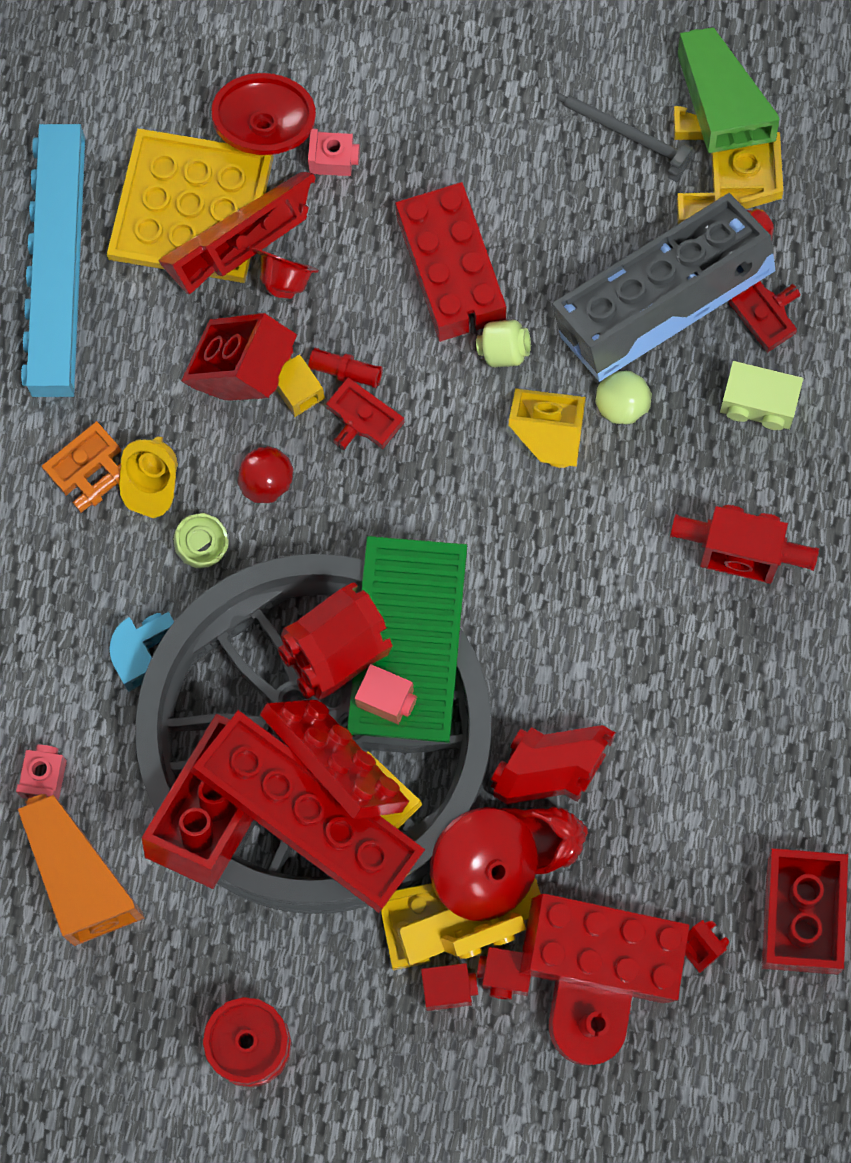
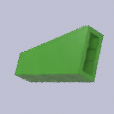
M715 28L694 29L689 32L680 33L678 57L708 153L775 142L780 121L778 114Z

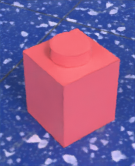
M370 664L355 696V702L358 708L399 725L403 715L409 717L417 696L413 694V682Z

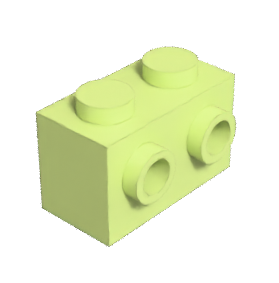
M733 361L720 413L727 414L728 418L735 421L745 422L749 419L761 422L764 427L771 430H782L783 428L790 430L803 378Z

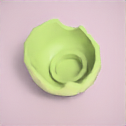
M616 371L603 379L598 385L595 403L601 415L615 424H632L642 415L648 413L651 406L652 393L645 380L632 371Z
M205 513L190 515L177 526L173 538L175 552L185 564L192 567L208 568L222 559L228 549L229 540L226 528L216 517ZM211 541V545L207 550L198 551Z

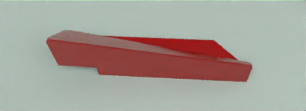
M308 172L296 174L158 260L159 263L186 294L194 292L214 272L218 276H225L257 254L249 250L248 246L262 250L306 220L309 209L306 201L310 184L315 183L316 178L314 174Z

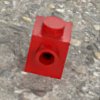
M489 947L487 956L480 955L476 978L483 979V989L490 990V997L512 1000V994L528 996L531 975L519 973L522 952Z

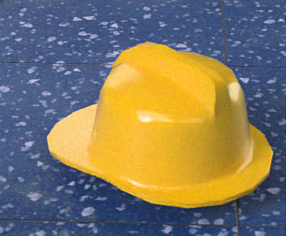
M158 436L153 440L130 442L124 448L121 457L120 496L129 510L150 518L164 515L171 507L174 498L178 462L172 448L163 442V437Z

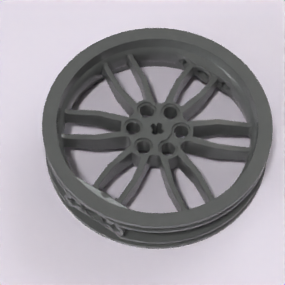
M301 554L264 561L240 570L218 582L193 601L175 620L162 638L148 665L142 682L136 711L137 758L145 789L156 813L187 761H173L172 733L206 730L215 714L174 718L181 688L195 661L220 645L241 676L268 703L287 702L289 698L296 696L304 700L316 699L314 696L306 699L302 695L296 681L299 678L292 666L287 667L284 663L283 665L290 681L275 690L247 666L232 646L231 638L245 631L253 623L255 626L259 624L278 652V647L283 645L281 637L264 614L286 599L303 596H331L352 582L358 585L356 593L362 591L365 560L332 554ZM461 628L453 705L459 707L461 733L450 735V743L362 735L352 738L362 750L399 753H420L455 748L460 750L453 780L438 810L416 825L410 818L402 824L403 833L423 847L425 851L397 890L407 889L430 872L431 857L439 836L458 816L478 808L487 782L492 739L489 694L479 660ZM353 679L333 692L342 697L339 705L332 708L327 707L329 714L344 728L348 724ZM217 713L228 719L234 716V714ZM246 715L270 734L274 732L261 716ZM255 820L251 823L217 884L246 900L287 912L325 914L350 911L369 906L330 876L306 877L281 873L292 850L283 841L279 845L271 866L267 869L240 858V853L256 824Z

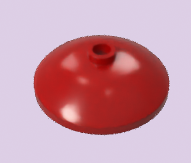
M270 73L248 74L228 82L216 94L211 108L212 123L217 134L235 149L255 155H274L296 148L309 137L311 130L314 129L316 120L315 104L307 90L287 77Z
M477 808L458 816L439 836L431 857L430 876L438 899L448 910L459 917L471 921H489L509 913L522 902L534 882L538 864L535 840L528 827L519 818L498 808ZM499 865L498 873L492 876V869Z

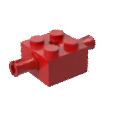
M734 505L715 506L712 520L708 519L707 522L675 514L670 534L672 538L676 537L702 544L701 547L704 548L700 567L769 584L772 583L778 566H781V563L814 571L819 553V548L817 547L813 548L788 542L787 537H785L788 523L781 522L779 517L767 513H761L759 516L744 513V509Z

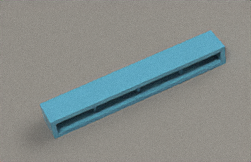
M39 124V135L33 138V156L37 158V169H32L31 186L32 190H36L35 201H30L29 206L30 221L34 222V233H29L28 251L30 255L33 254L32 266H27L26 281L27 286L31 287V299H25V318L30 321L29 331H25L23 334V349L25 353H28L27 365H22L21 379L22 385L27 386L32 397H74L85 135L81 124Z

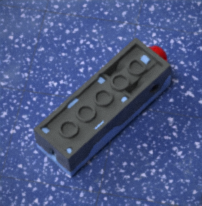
M730 193L724 195L553 302L552 306L561 339L599 382L775 272L772 248L774 226L771 219L761 209L746 210Z

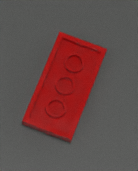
M314 699L267 703L260 713V716L353 819L402 813L409 803V800L400 791L399 785L381 771L376 765L375 759L359 747L352 739V734L337 723L329 714L327 706L322 702Z

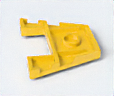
M674 106V140H704L696 114L688 113L685 107ZM777 132L775 142L711 153L713 193H678V224L728 193L745 209L782 199L784 190L780 132Z

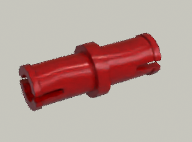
M316 347L312 351L308 363L310 370L337 376L338 381L344 382L349 377L354 382L365 384L375 389L379 386L383 373L382 366L354 360V356L350 354L340 356Z

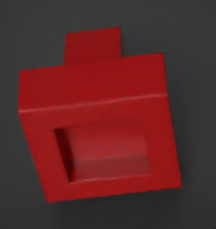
M701 920L688 932L685 956L699 973L718 959L727 950L726 947L729 944L727 937L720 941L712 932V929L716 926L713 921L704 922Z

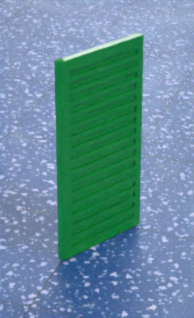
M367 536L362 590L369 594L384 619L387 629L380 632L383 641L390 638L392 643L389 655L372 665L413 682V694L417 696V700L409 717L403 715L399 725L358 708L355 696L367 673L368 668H366L352 680L347 728L352 736L362 735L450 743L468 544Z

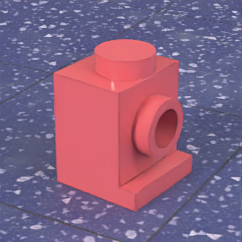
M312 129L308 153L310 173L351 176L352 165H359L360 144H354L353 134L318 132V129Z
M37 745L36 751L26 750L20 782L17 784L16 792L22 798L30 799L37 795L47 794L48 797L54 795L59 801L67 760L63 755L58 754V748L48 745ZM46 765V773L42 776H36V767Z

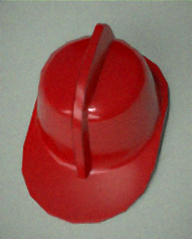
M248 246L249 250L261 255L260 279L272 296L291 299L296 293L304 291L312 272H319L315 267L283 259Z

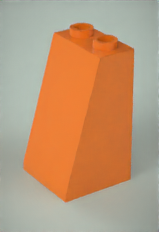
M47 794L34 796L25 802L26 806L18 809L60 931L67 941L76 946L145 919L142 910L54 795L49 797Z

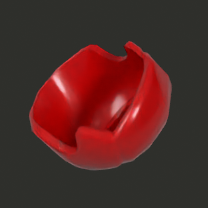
M270 446L259 447L248 453L242 460L238 472V486L243 496L254 503H273L278 497L289 490L294 468L289 457L278 448Z

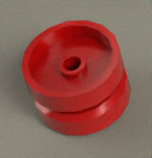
M242 997L228 1001L213 1012L205 1026L203 1047L207 1061L217 1074L236 1086L253 1088L267 1084L282 1073L290 1059L292 1040L288 1025L274 1007L260 999ZM245 1035L249 1038L253 1036L254 1039L253 1045L248 1049H244L243 1044L240 1042L241 1038Z

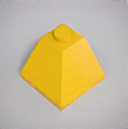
M515 388L508 426L540 462L549 463L557 468L577 467L586 397Z

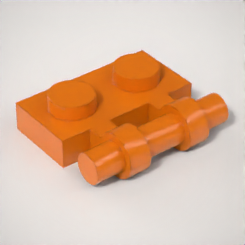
M96 421L41 467L65 496L78 487L83 494L72 503L82 513L91 505L95 507L103 501L102 496L116 484L119 486L121 463L116 465L112 458L121 452V449ZM103 467L107 474L94 485H91L86 479Z

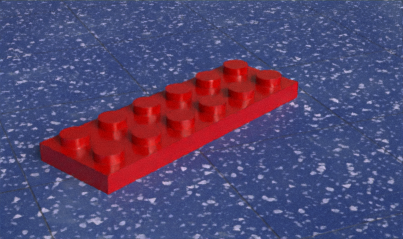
M239 710L190 771L378 913L384 908L425 851L423 847L381 816L353 819L289 747Z

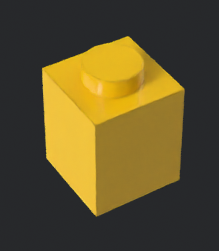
M299 354L293 359L290 358L284 364L279 374V384L276 390L294 417L324 400L325 396L323 387L302 356Z

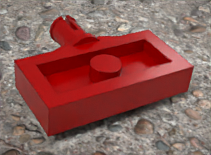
M759 281L727 301L767 353L794 336L797 332V328L788 318L784 307L800 297V292L798 289L795 290L796 286L794 284H791L775 295Z
M349 377L326 403L327 409L342 419L345 424L342 431L333 439V442L338 447L340 445L342 450L346 449L356 435L366 437L381 449H384L405 423L404 417Z

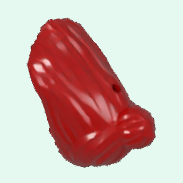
M562 807L529 810L500 808L519 818L530 830L535 840L538 854L536 875L547 874L560 867L566 868L576 862L583 850V843L586 841L588 828L573 813H569L567 809ZM499 865L493 868L495 874L499 871Z

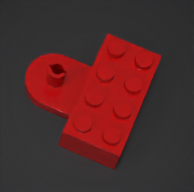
M544 893L531 899L519 973L555 981L549 1017V1034L554 1047L565 1059L578 1065L590 1066L604 1063L614 1057L621 1049L626 1038L632 997L660 1003L678 1001L689 924Z

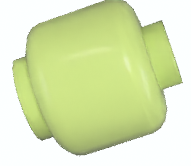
M517 320L488 322L484 326L482 335L477 336V353L479 356H484L486 363L494 368L518 366L524 361L525 356L530 355L531 340L527 328H523Z

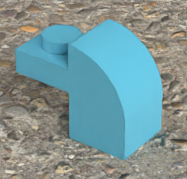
M169 612L163 615L156 613L149 616L142 622L143 626L137 629L130 617H128L114 631L110 641V657L128 692L142 685L148 665L152 659L148 649L159 644L174 623Z

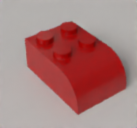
M266 313L210 319L181 381L193 389L222 400L269 398L279 384L278 377L284 364L293 353V344L297 334Z
M771 849L765 889L762 969L838 975L844 970L849 854Z

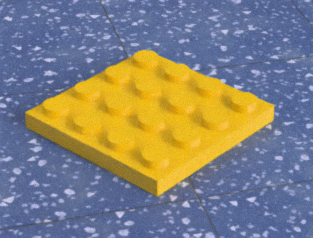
M137 128L107 251L108 259L164 269L158 261L160 258L266 193L274 156L246 153L223 142ZM251 258L223 277L218 276L216 272L212 273L209 277L245 283Z

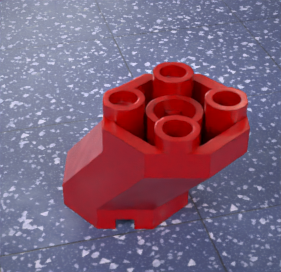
M354 582L339 589L298 621L283 629L281 635L283 645L278 647V652L283 663L287 667L292 666L298 675L297 685L306 699L314 696L319 701L368 668L370 664L388 656L391 651L392 643L390 638L383 641L380 633L387 629L384 619L368 593L364 590L356 593L358 585Z
M603 725L543 734L533 727L528 732L520 729L510 746L512 749L510 760L508 763L501 761L491 778L493 781L491 788L494 789V797L506 804L566 795L578 802L582 791L585 792L606 756L603 751L607 745L611 746L616 732Z

